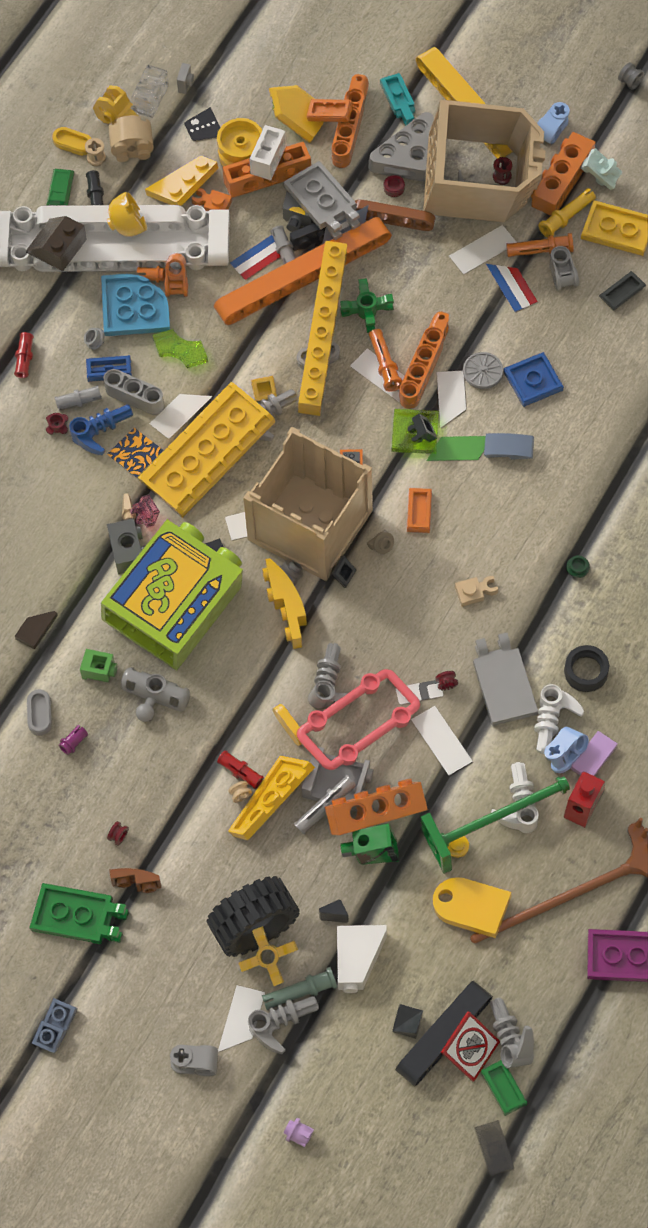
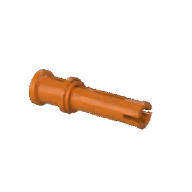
M572 233L559 237L550 235L547 239L506 243L508 257L546 252L551 254V251L557 246H564L570 253L574 252Z
M374 329L369 333V337L380 365L378 372L383 377V387L388 392L400 389L403 380L397 373V364L391 359L382 330ZM379 346H381L384 354H381Z

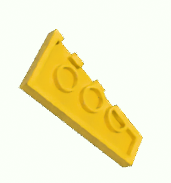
M279 756L228 832L233 837L249 840L315 767L309 761Z

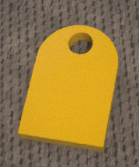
M455 877L443 881L435 889L433 907L438 918L447 924L496 938L512 895L511 892ZM443 894H450L453 897L449 902L439 900Z

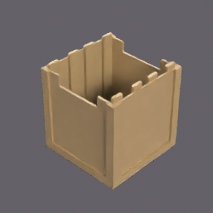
M291 427L287 433L286 440L282 444V452L261 483L256 482L252 490L248 491L243 497L248 541L285 560L297 561L305 571L327 581L340 557L345 554L373 511L372 467L366 464L361 465L301 434L300 430Z

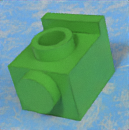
M86 649L80 667L82 679L87 680L89 678L109 683L110 676L115 677L117 672V663H114L113 654Z

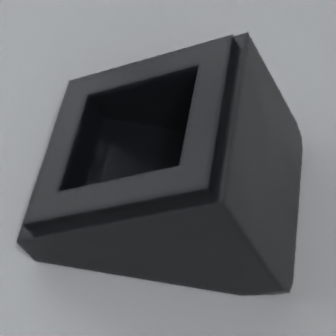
M336 900L319 908V918L321 921L349 922L348 913L341 900Z

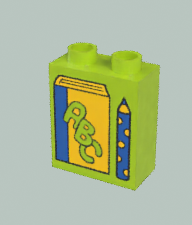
M167 519L102 600L101 620L177 671L241 589L243 569L240 568L242 565L240 558L229 549L220 547L216 552L204 544L203 534L193 525L183 522L178 527Z

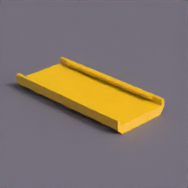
M230 382L153 461L138 479L183 518L276 421L266 409L236 384Z

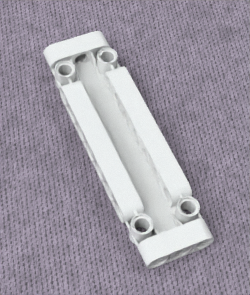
M109 205L41 206L37 208L36 212H32L30 208L22 206L18 207L14 212L0 211V267H15L18 271H27L34 267V269L43 272L137 271L138 267L156 268L160 266L165 268L168 257L174 253L183 255L186 259V266L192 270H200L204 266H229L230 212L229 209L205 211L199 205L191 206L187 211L179 205H138L140 216H144L147 230L132 237H125L119 234L116 229L112 231L107 223V219L110 218L108 214ZM67 216L84 225L87 240L65 270L61 271L26 253V250L50 218ZM172 262L170 264V266L173 269L177 270L181 268V265L178 262Z

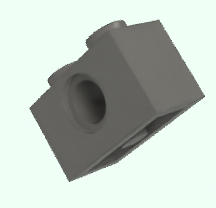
M134 518L107 524L118 574L125 573L145 547L140 546L139 540L143 539L140 526H135ZM126 544H132V545H133V546H131V547H129V548L123 547V546L126 545Z

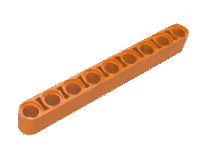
M375 217L362 223L357 228L343 233L342 237L337 240L332 239L330 241L347 244L346 265L386 244L391 239L392 234L379 217ZM325 243L219 298L214 304V309L225 325L234 324L318 280Z

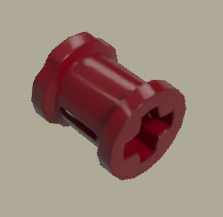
M499 157L494 161L493 168L495 171L493 173V180L495 183L506 185L512 179L511 170L513 164L509 158Z

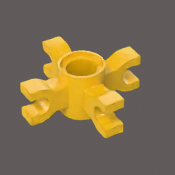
M263 926L254 929L252 932L259 950L256 956L238 963L241 972L260 965L267 968L273 986L279 985L284 980L277 963L281 956L298 950L295 940L276 947L269 944ZM269 949L273 951L275 959L272 963L263 961L262 952Z

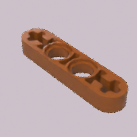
M362 199L355 200L357 206L355 211L369 205L366 215L367 221L379 217L384 224L421 231H431L434 228L436 217L430 212Z

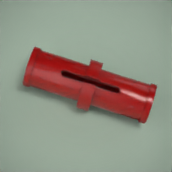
M23 332L19 336V347L15 353L17 361L14 375L18 378L28 377L29 364L33 358L31 350L34 336L31 333Z
M227 750L223 751L218 757L217 763L231 771L236 779L241 778L243 781H247L254 789H257L262 783L264 776L248 767L247 762L235 758Z

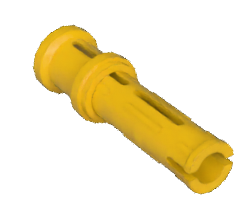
M587 188L564 208L554 210L547 220L539 222L538 226L541 233L545 237L554 236L558 229L567 226L569 219L596 199L595 193L593 191L589 193L591 189Z

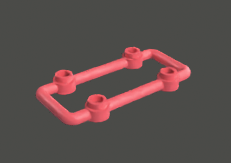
M383 669L377 674L368 673L362 677L358 687L324 711H312L308 716L307 722L298 729L297 738L322 767L327 770H335L341 765H352L356 762L359 752L395 727H406L409 724L411 715L419 710L420 700L392 670ZM387 678L411 705L406 708H395L390 720L356 744L343 745L339 750L338 756L330 761L306 734L310 731L317 732L323 730L327 719L364 693H376L380 682Z

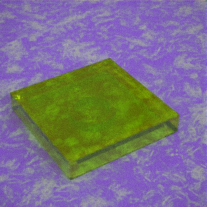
M394 409L391 451L437 454V439L431 443L424 439L420 443H415L411 438L417 435V431L412 434L408 432L407 428L414 424L412 418L417 414H421L430 419L438 438L439 411Z

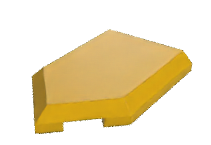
M298 85L269 88L270 97H272L275 118L310 143L324 123L308 121L307 119L311 99L315 98Z

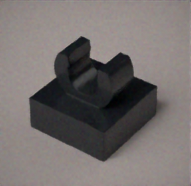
M417 414L412 418L414 424L410 425L407 430L412 434L417 431V435L411 438L413 442L420 443L424 439L431 443L437 439L430 419L421 414Z

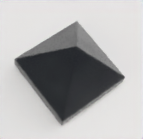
M341 556L331 575L346 588L357 569L345 556Z

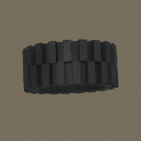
M269 876L265 877L262 881L258 879L251 885L246 884L242 886L243 889L232 892L229 898L225 897L220 901V905H216L212 909L214 912L209 913V919L206 922L227 956L237 957L239 954H247L250 950L252 952L258 950L259 946L252 932L254 929L263 926L269 942L271 939L281 936V932H286L290 928L289 925L295 923V918L299 917L300 910L280 877L273 876L270 878Z

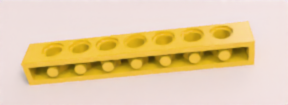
M325 241L298 402V413L316 416L321 414L347 256V244Z

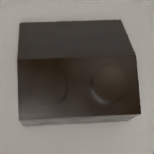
M67 216L50 218L27 248L26 253L64 271L87 240L85 227L83 224Z

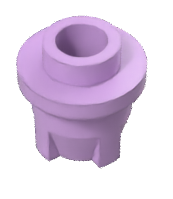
M296 1118L295 1121L290 1120L284 1130V1134L287 1135L286 1141H293L305 1148L314 1129L301 1123L299 1118Z

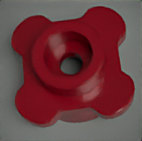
M53 413L46 417L48 423L46 432L48 434H66L68 432V427L66 426L68 416L66 414Z

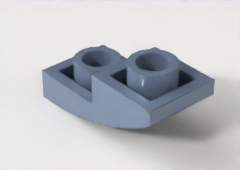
M488 433L485 437L484 455L487 458L509 457L511 460L533 459L534 436Z
M53 998L44 1021H41L32 1044L55 1053L66 1035L78 1008Z

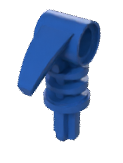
M124 405L113 411H109L108 408L103 409V415L97 413L96 418L90 416L89 421L83 417L74 418L69 425L72 441L90 453L103 455L105 449L92 438L95 435H99L100 430L106 432L107 427L114 430L116 429V423L132 417L133 411L129 405ZM79 430H85L82 433H77Z

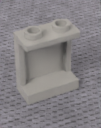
M318 747L324 753V748ZM325 754L330 761L336 758V756ZM312 755L310 762L315 768L304 779L302 797L319 801L327 794L326 791L329 788L335 787L348 775L357 786L345 797L346 801L354 799V794L365 791L366 783H370L374 770L370 769V761L365 760L364 764L355 762L348 766L341 765L335 770H327ZM353 806L351 810L357 812L356 807Z

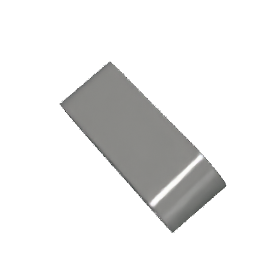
M111 369L104 374L105 390L110 397L152 415L163 411L164 399L160 388L116 369Z

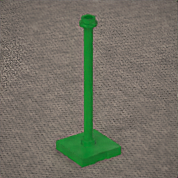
M565 777L555 778L556 783L447 834L439 832L430 813L421 816L422 833L443 874L452 870L451 853L448 849L450 842L558 792H561L563 795L570 790L567 779Z

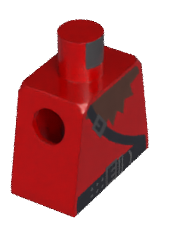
M583 771L568 799L564 818L586 828L605 791V781ZM579 806L583 809V812L576 810L574 807Z

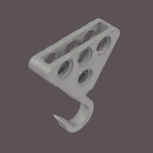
M429 112L422 113L372 151L369 158V170L378 174L398 175L406 179L425 181L428 135L433 122V115ZM459 170L458 181L464 182L461 170Z

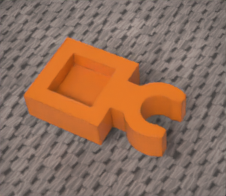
M202 188L196 191V195L201 196V198L192 197V204L204 205L205 211L228 210L233 201L232 196L215 190L207 194Z

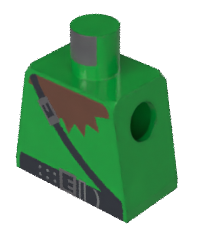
M389 823L353 831V841L341 843L340 845L343 858L356 856L361 865L399 861L397 838Z

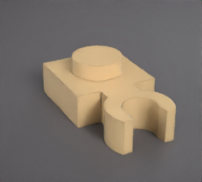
M494 576L486 577L483 582H479L477 577L455 583V589L461 606L484 601L483 594L489 596L496 595L498 587L490 588L487 586L494 583Z

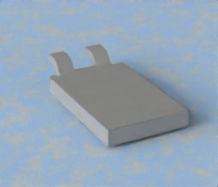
M320 161L284 181L285 189L320 229L328 228L334 240L342 237L340 231L342 226L339 222L346 218L352 229L360 226V222L357 220L360 218V215L355 211L357 208L356 202Z
M508 633L498 635L499 640L497 642L500 649L488 652L485 638L476 640L475 649L478 658L473 659V665L492 726L538 715V709L519 649L511 650Z

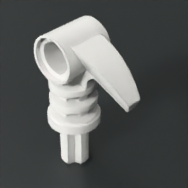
M554 684L546 685L541 691V708L538 710L539 716L537 717L539 723L535 725L534 729L539 734L536 749L541 754H545V749L552 742L553 736L558 734L559 728L556 725L559 720L557 717H559L562 708H566L581 717L584 714V710L578 701ZM553 696L557 700L551 702L546 700V697Z
M520 762L512 764L511 771L514 783L509 788L510 792L514 794L512 796L513 801H518L533 794L531 790H533L534 786L533 782L527 779L525 764ZM534 803L498 820V822L506 827L520 830L523 833H530L537 827L539 814L538 810L534 807ZM528 815L532 817L533 820L530 822H525L521 819V817Z

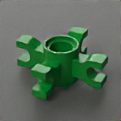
M367 278L358 279L359 295L357 300L340 301L341 317L358 314L360 318L365 319L366 331L369 333L375 329L374 317L377 310H394V300L392 294L376 297L374 293L369 291Z

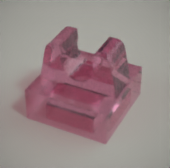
M145 495L141 497L138 503L132 506L130 513L139 514L135 521L137 524H145L146 527H151L155 525L160 511L150 495Z

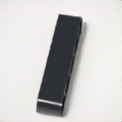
M474 980L471 981L399 1062L395 1071L414 1087L417 1086L444 1056L441 1053L442 1049L467 1011L477 1018L491 1002L493 996Z

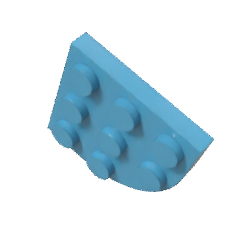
M135 274L101 276L105 336L170 332L168 301L160 287L149 282V279Z

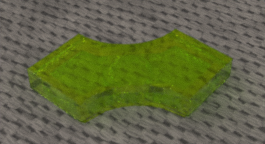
M174 329L152 335L159 357L169 356L177 358L184 363L186 368L208 362V357L201 340H184L175 333Z

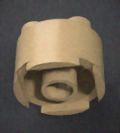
M123 116L116 119L117 123L112 125V122L109 124L111 153L118 162H126L129 158L138 157L140 160L150 158V153L153 151L154 146L151 122L148 119L143 121L141 116Z

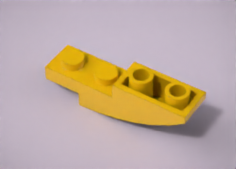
M270 558L265 559L266 568H262L264 581H269L270 588H267L268 600L274 603L275 610L280 609L282 621L287 620L288 627L285 628L287 642H292L293 649L302 648L299 626L307 625L302 600L294 584L279 565Z

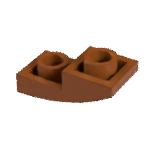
M131 868L109 869L113 887L126 888L131 886L132 883H136L138 892L142 891L143 893H152L162 888L160 876L155 873Z

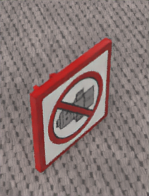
M467 1011L441 1053L474 1082L500 1043V1040L474 1015Z

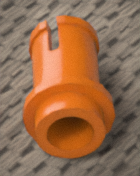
M160 266L156 268H137V273H146V275L139 276H143L149 279V281L160 283V281L165 280V268Z

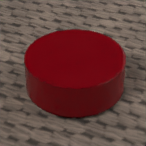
M398 175L388 176L383 183L385 194L390 197L401 196L405 191L403 178Z

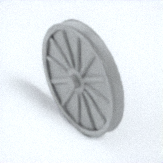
M478 352L468 357L465 361L463 375L471 386L479 389H488L500 382L503 376V365L495 355L488 352Z

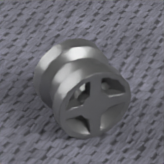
M629 62L620 71L618 80L622 83H627V86L633 90L641 83L644 72L641 69L637 70L635 65Z

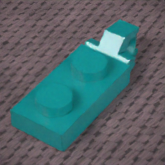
M397 73L381 78L380 85L394 115H396L397 119L402 117L405 126L414 119L415 104L401 74Z

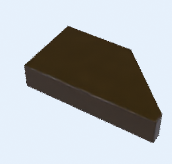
M52 611L26 618L15 634V639L36 649L57 618V612Z

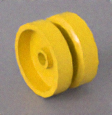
M236 118L229 120L221 126L217 134L218 157L223 167L251 157L262 132V128L256 122L246 118Z

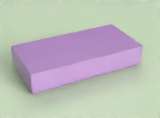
M597 731L588 743L587 749L572 764L571 770L580 776L583 771L595 776L617 748L618 744Z

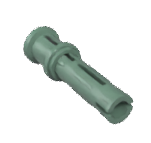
M328 967L325 972L314 976L309 974L305 977L306 980L266 995H261L263 1001L267 1002L264 1003L266 1010L284 1004L287 1000L292 1001L308 994L317 996L318 992L331 987L334 989L338 988L331 968Z

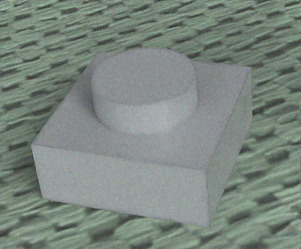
M182 63L177 77L178 93L186 94L188 87L193 85L194 74L191 73L190 64Z

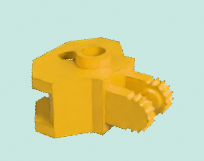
M109 85L103 97H99L93 106L97 118L103 123L110 124L112 122L114 125L117 123L116 119L120 117L138 116L131 109L133 104L128 99L126 92L118 86Z

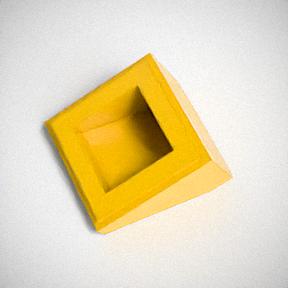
M273 376L251 380L256 402L263 399L267 400L270 394L277 397Z

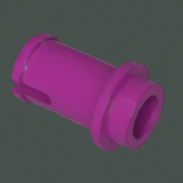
M77 725L65 739L62 738L58 746L67 755L74 753L75 748L88 736V733L83 727Z

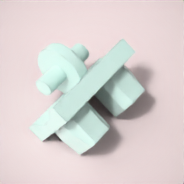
M596 148L591 150L588 158L581 165V169L584 172H590L596 178L598 184L601 186L605 185L610 190L615 188L616 181L622 174V171L617 167V161L613 158L607 159Z

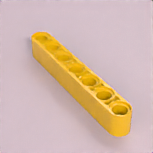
M436 47L416 57V63L420 71L446 100L485 104ZM484 143L496 158L506 157L513 152L507 145Z

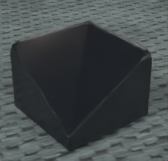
M399 1004L392 1032L416 1039L423 1018V1010Z

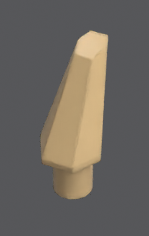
M128 493L124 494L122 519L134 518L135 520L136 513Z

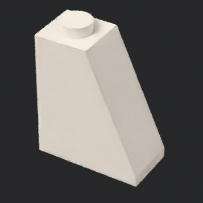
M386 925L337 926L338 990H343L345 993H356L358 990L364 989L386 940Z

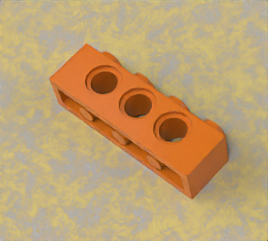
M572 132L569 138L563 140L559 154H554L550 168L543 171L537 190H533L531 207L550 216L554 210L561 208L583 173L581 165L588 158L591 150L595 149V141L575 132Z
M303 141L285 148L271 180L252 175L250 172V161L246 159L222 167L224 183L229 195L234 198L286 181L310 167L311 157Z
M412 779L398 781V786L390 788V785L377 787L375 793L368 794V791L354 794V799L347 801L346 797L332 800V805L325 806L332 835H343L428 810L421 782H412ZM396 794H399L401 797V803L398 806L394 802ZM375 800L379 802V809L377 812H374L372 808V804ZM353 806L357 809V816L354 819L350 815V810Z

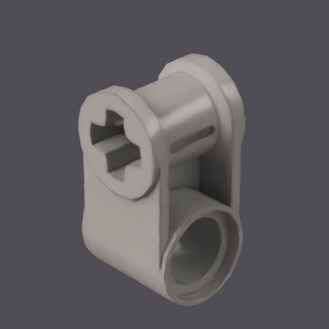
M564 246L555 247L551 251L549 263L555 289L558 291L561 290V287L579 286L578 273L574 267L570 251Z
M177 1045L170 1053L171 1068L179 1074L214 1076L217 1074L218 1048L208 1045ZM180 1056L185 1058L182 1063L178 1062Z

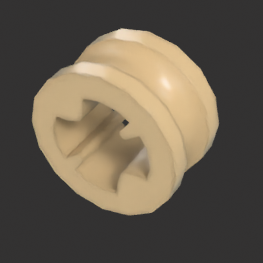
M240 781L229 788L228 792L230 795H233V802L238 803L251 796L252 790L247 788V781Z

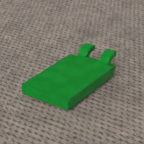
M42 883L29 928L33 932L101 944L102 938L120 943L123 933L120 932L119 927L110 926L112 916L127 920L129 910L126 909L125 904L112 903L113 897L111 895Z

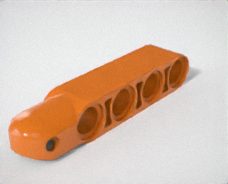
M355 74L351 79L349 90L345 94L344 100H351L353 107L349 122H338L332 143V163L338 168H345L351 163L369 87V81L365 75Z
M439 311L433 316L399 389V401L402 407L406 409L415 408L419 404L443 350V342L449 331L448 313Z

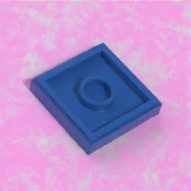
M544 352L504 368V374L523 407L563 391L564 386Z

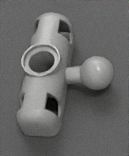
M132 667L126 669L121 680L122 689L146 699L145 703L139 705L136 709V716L140 721L148 722L153 718V706L155 703L177 711H184L190 700V690L188 688L182 689L176 683L165 680L160 674H149L143 671L140 673ZM127 681L135 683L134 690L126 687ZM154 685L161 687L158 691H153L150 688ZM171 697L179 700L178 707L170 704Z

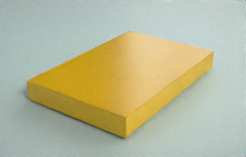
M593 200L581 239L644 256L648 244V215Z

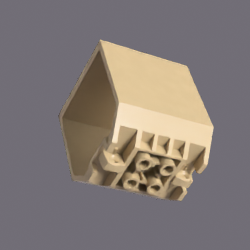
M440 99L428 135L423 211L438 216L506 222L527 205L533 190H537L538 182H541L542 163L545 160L546 153L543 148H540V144L544 142V131L524 108ZM446 139L507 145L517 156L515 187L444 180Z

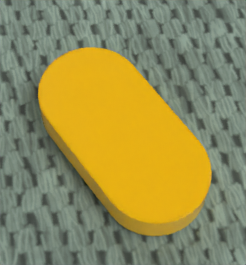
M60 127L52 134L53 143L57 148L80 156L88 154L85 150V143L92 139L89 135L67 127Z
M282 704L274 707L273 712L279 723L297 746L302 745L297 738V731L300 726Z

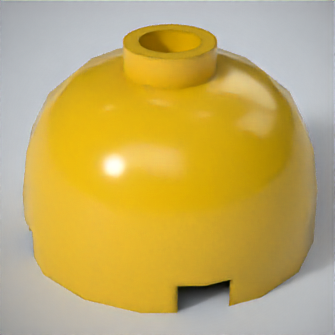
M125 192L112 200L108 208L110 218L107 219V223L112 231L116 229L119 234L125 237H132L147 230L144 216H140V208L129 192Z

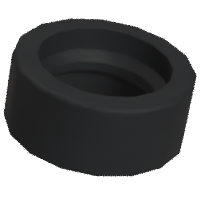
M583 645L576 647L566 657L564 667L566 681L577 691L592 692L598 690L607 681L610 667L608 657L596 646ZM580 658H591L599 663L601 668L600 674L594 679H581L574 674L573 664Z

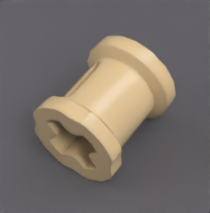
M98 138L89 139L85 143V150L88 153L87 161L92 166H100L106 160V155L103 151L104 144Z

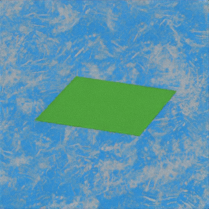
M486 436L441 437L426 461L478 460L484 451Z

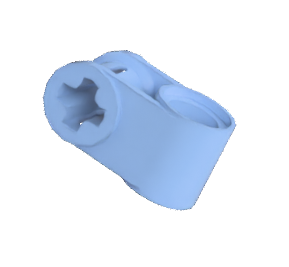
M554 103L548 112L537 122L544 131V141L551 145L556 142L559 135L568 125L570 109L566 103Z
M564 727L560 730L555 739L545 749V756L551 761V768L555 773H564L571 768L577 758L587 749L589 743L588 736L569 727Z

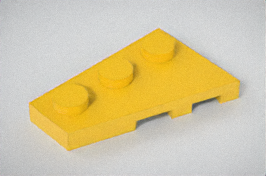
M199 156L145 189L146 195L169 205L182 206L219 169L216 161Z

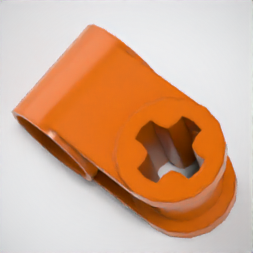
M178 253L171 254L166 262V297L170 295H184V297H188L186 259ZM172 262H178L181 265V268L177 270L173 269L170 266V264Z

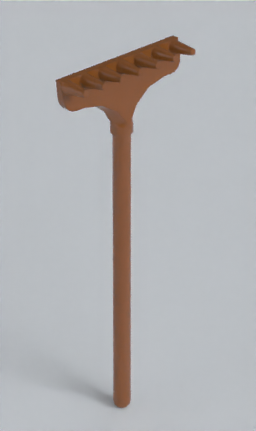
M639 818L637 822L632 823L628 827V834L633 848L631 856L624 864L503 920L498 933L624 875L640 874L648 877V828L644 829L642 825L643 819ZM475 933L471 935L470 940L472 943H478L490 936Z

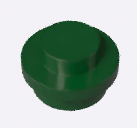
M574 556L567 562V572L572 577L583 578L589 573L590 564L585 557Z

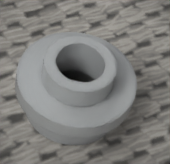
M90 328L87 330L84 336V342L87 344V347L92 350L98 349L104 342V331L100 328Z

